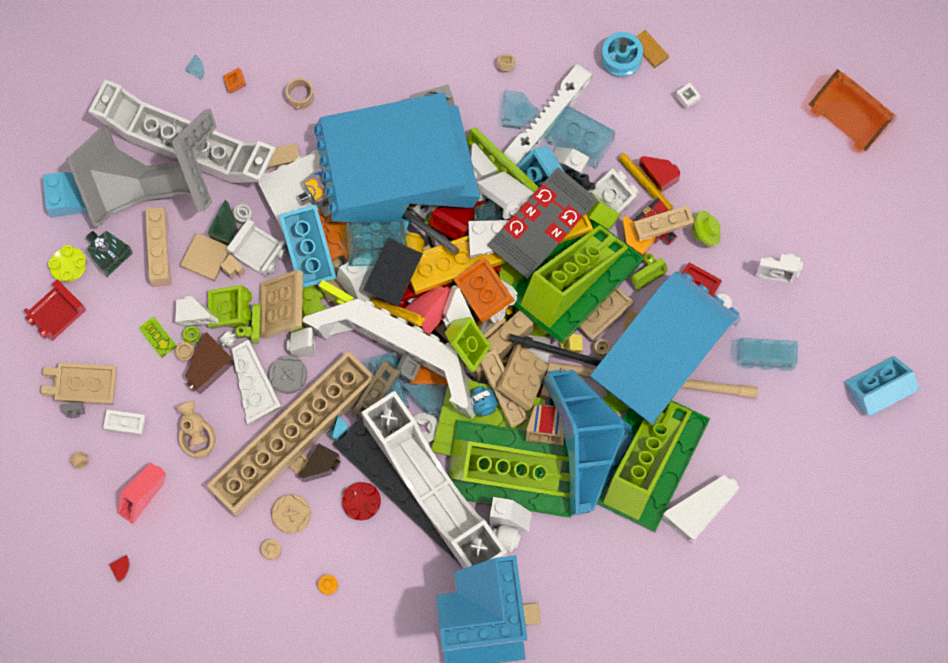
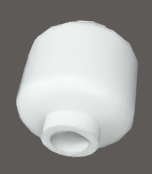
M500 525L498 529L494 528V534L508 553H511L514 549L517 550L521 539V534H519L517 528Z

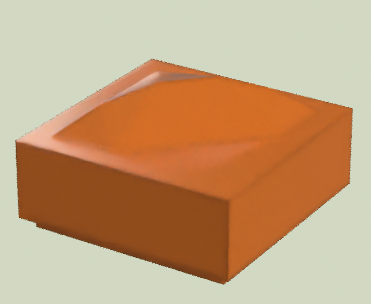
M240 68L223 75L227 90L230 93L246 86L244 75Z

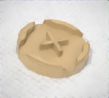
M298 495L283 496L274 504L272 519L280 531L287 534H296L308 526L311 520V509L303 497Z

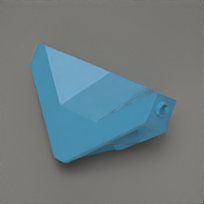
M559 370L549 371L543 378V381L561 417L567 445L571 516L590 513L595 510L599 497L633 439L632 427L619 417L574 370L562 372Z

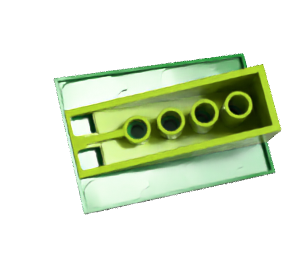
M589 217L588 219L593 227V231L558 244L529 278L523 276L513 286L518 293L516 295L517 300L513 306L526 314L527 317L562 344L582 326L644 260L642 255Z
M673 400L663 410L654 425H651L630 407L628 408L623 420L631 425L633 439L597 501L598 505L653 532H656L710 421V418Z
M456 420L447 475L466 501L492 505L493 497L513 500L532 512L571 518L569 455L565 437L563 445L526 441L527 431Z

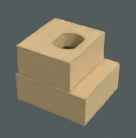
M229 255L220 264L222 270L231 279L236 275L241 277L246 273L244 267L232 255Z

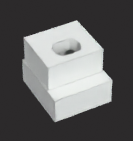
M691 83L676 91V98L684 108L690 107L701 99L700 94Z

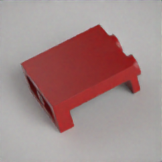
M477 201L473 208L453 206L436 208L432 212L429 225L454 240L469 235V221H480L483 218L487 204Z
M58 279L52 283L54 288L30 310L27 308L23 310L27 315L25 319L32 326L36 324L39 327L37 331L45 339L49 337L52 341L86 311L84 305Z

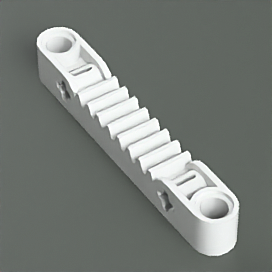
M577 64L561 83V91H557V96H553L552 101L548 102V107H544L543 112L539 113V118H535V122L530 124V129H526V133L519 134L504 152L516 166L534 148L540 145L591 82L593 73Z

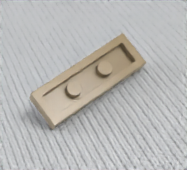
M688 205L634 222L639 241L694 225Z

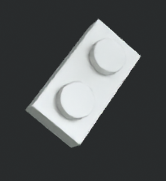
M107 410L103 429L143 435L146 416Z

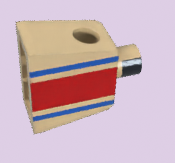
M551 398L544 399L543 406H534L527 427L526 441L563 445L564 431L561 417Z

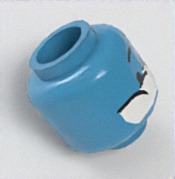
M483 386L473 390L474 394L471 395L470 399L475 414L485 417L494 413L498 402L491 389H484Z

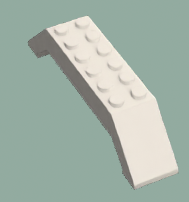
M106 79L89 109L91 115L129 142L175 161H178L172 141L192 122L144 103L121 85ZM214 131L199 154L197 162L201 171L230 183L260 182L276 148L261 141L242 142Z
M355 299L303 318L302 322L308 328H313L314 334L325 340H328L333 335L357 330L401 355L410 356L422 366L446 378L452 395L449 401L457 411L472 419L474 418L475 412L470 399L471 393L464 362L450 343L445 345L439 342L440 339L435 335L430 334L428 336L424 334V330L414 325L411 327L407 325L408 322L401 317L394 318L390 316L391 313L383 308L380 310L375 308V304L366 299L365 301Z

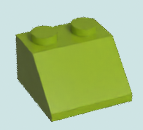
M470 316L453 320L445 334L469 370L474 372L491 345Z

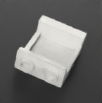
M505 171L477 182L480 195L478 201L490 198L504 209L503 218L505 220L513 217L535 193Z
M247 219L227 247V251L236 260L266 278L275 271L276 263L279 259L285 257L287 245L283 240L280 242L256 227L253 221Z

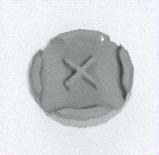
M291 355L278 358V360L273 362L269 370V380L272 386L277 391L285 394L301 390L308 377L307 368L298 357Z

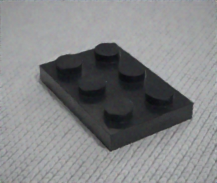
M388 237L363 290L399 306L423 253Z

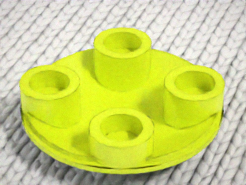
M65 245L53 254L48 262V266L54 278L61 282H72L83 275L87 266V260L80 249Z

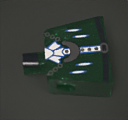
M91 231L86 236V240L91 243L87 250L106 277L133 254L129 245L108 231L103 232L100 236L96 232Z

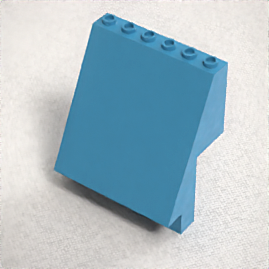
M445 92L323 116L314 125L313 133L317 139L316 148L320 154L319 164L323 170L322 179L326 185L325 194L329 200L328 209L329 213H331L332 221L397 225L410 203L473 208L480 198L459 107L447 104Z

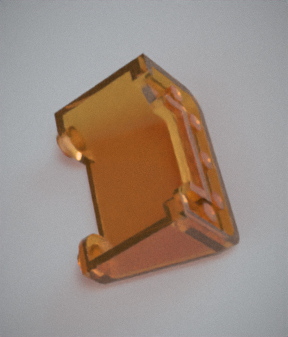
M839 69L834 72L809 103L812 107L811 111L818 117L823 115L853 139L855 142L853 146L861 152L863 150L868 151L898 119L895 113Z

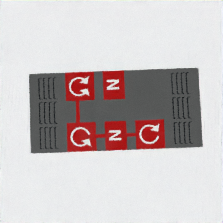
M558 167L488 243V246L522 275L529 278L598 199Z

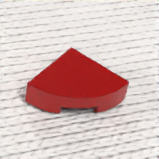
M127 555L109 564L119 583L125 579L129 570L130 561Z

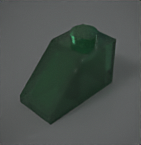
M224 200L208 230V235L211 239L229 246L239 231L228 201Z

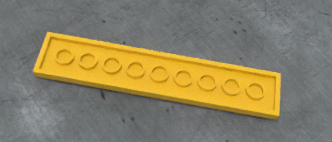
M586 214L560 243L593 231V227ZM468 235L451 241L452 244L459 248L457 255H454L442 245L421 252L423 253L422 258L410 283L415 295L453 282L455 277L484 257H486L492 267L504 264L507 261L495 251L492 254H482L470 259Z

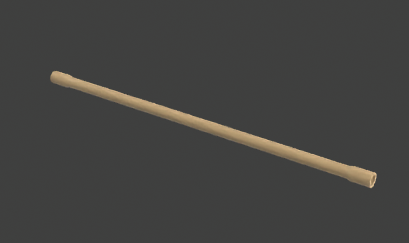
M505 357L501 361L503 366L507 365L510 357ZM554 363L567 369H572L581 376L590 377L596 369L594 367ZM688 379L682 386L685 389L734 394L750 398H757L758 387L731 385Z

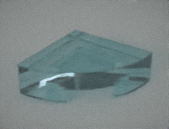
M194 55L185 70L202 80L204 66L201 59Z

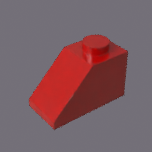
M647 156L640 157L639 166L648 178L652 180L653 184L659 188L660 193L679 182L680 170L670 160Z

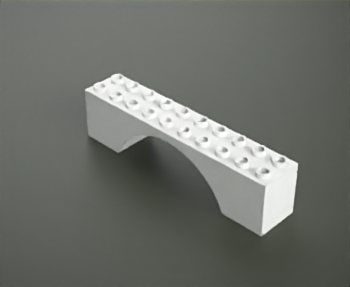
M395 391L361 412L365 427L463 569L493 558L507 556V551L487 522L476 513L451 481L429 447L417 422Z

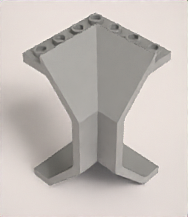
M211 109L203 110L172 141L178 158L176 162L151 166L142 164L115 146L108 126L97 130L66 158L93 226H101L114 213L140 202L187 195L193 198L198 212L205 211L212 203L197 158L217 127Z

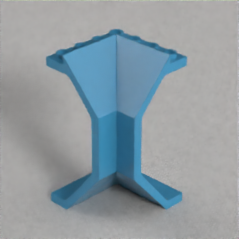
M516 555L493 558L455 571L456 593L436 595L445 663H504L526 660L523 641H527V632Z

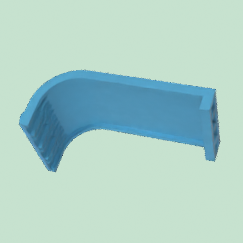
M679 271L673 273L660 286L590 375L593 380L651 425L656 423L663 410L723 334L732 325L737 326L741 321L738 311L732 307L728 309L723 305L724 301L716 295L712 297L708 294L709 290L702 284L696 285L693 282L694 279L689 274H682Z

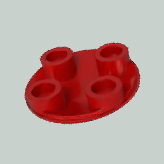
M357 482L346 488L343 492L342 506L345 513L352 519L359 521L367 520L378 512L381 505V496L377 488L371 483Z

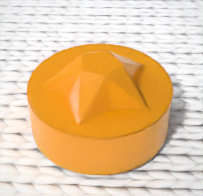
M324 575L318 582V588L324 595H333L338 590V581L332 575Z

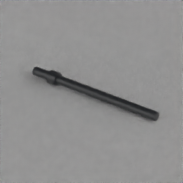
M511 333L508 335V341L521 344V347L527 349H538L594 366H598L602 361L601 359L535 341L528 336L521 337Z

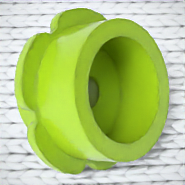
M188 326L184 329L182 338L186 342L194 344V342L200 340L201 332L197 327Z

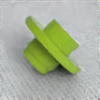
M704 210L696 213L694 226H692L694 238L697 241L702 240L708 247L719 244L721 227L718 220Z

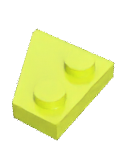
M324 280L319 284L320 289L336 306L354 300V297Z

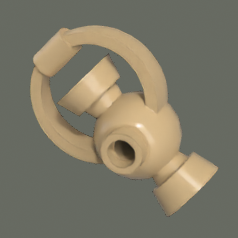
M195 400L176 406L179 412L184 414L180 422L181 430L179 432L181 448L188 455L198 459L208 456L216 443V434L213 427L204 421L199 413L194 412ZM205 428L210 436L209 447L193 452L187 446L185 436L186 434L191 435L190 447L207 442L209 440L205 435L201 434Z

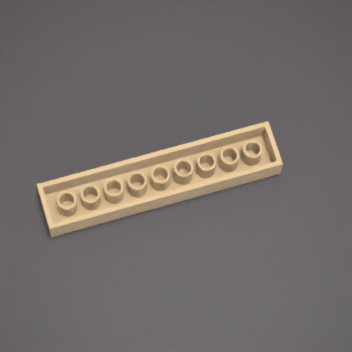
M348 351L207 484L208 489L235 517L239 516L291 464L336 423L338 416L342 417L360 400L374 375Z

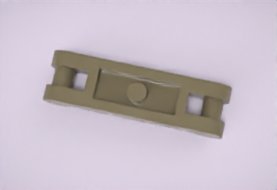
M385 360L356 404L352 414L363 419L361 413L364 411L363 409L369 408L386 397L402 374V371L398 368H393L391 363ZM386 372L390 374L389 379L384 375Z

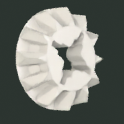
M427 413L415 415L413 418L418 425L425 426L428 424L427 430L429 433L422 432L427 443H430L434 440L438 426L436 418Z

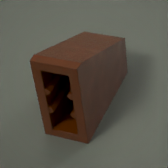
M207 332L203 334L185 375L188 381L186 385L193 392L197 390L200 394L235 364L233 358Z

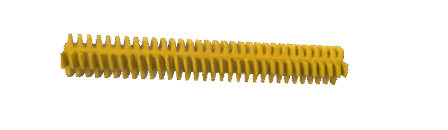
M624 152L618 160L630 171L631 175L635 176L634 178L644 186L643 188L650 193L654 200L659 197L669 211L674 208V206L672 207V202L664 198V193L662 194V192L658 191L659 188L652 184V180L644 176L646 173L642 172V170L640 171L639 167H637L638 165L634 164L633 160L629 159L630 156Z
M374 297L371 298L370 302L375 304V308L379 310L383 308L389 311L393 317H401L417 326H422V322L425 321L424 317L415 312Z

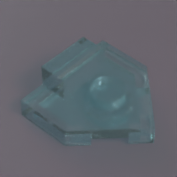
M504 91L501 107L502 127L521 129L539 115L540 111L538 108L531 104L523 92Z

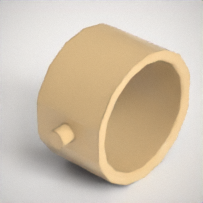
M305 78L291 80L286 86V96L289 104L295 109L309 107L314 100V90L311 82ZM297 86L307 87L311 91L309 97L303 101L293 100L289 95Z

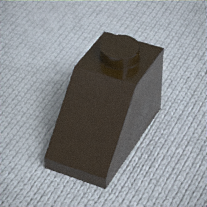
M318 443L299 475L300 480L308 482L330 476L333 471L336 472L341 464L340 455Z

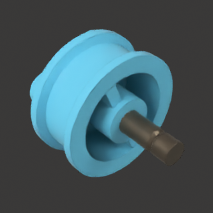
M614 33L603 44L602 64L612 75L618 77L632 75L641 65L643 46L640 40L631 33Z

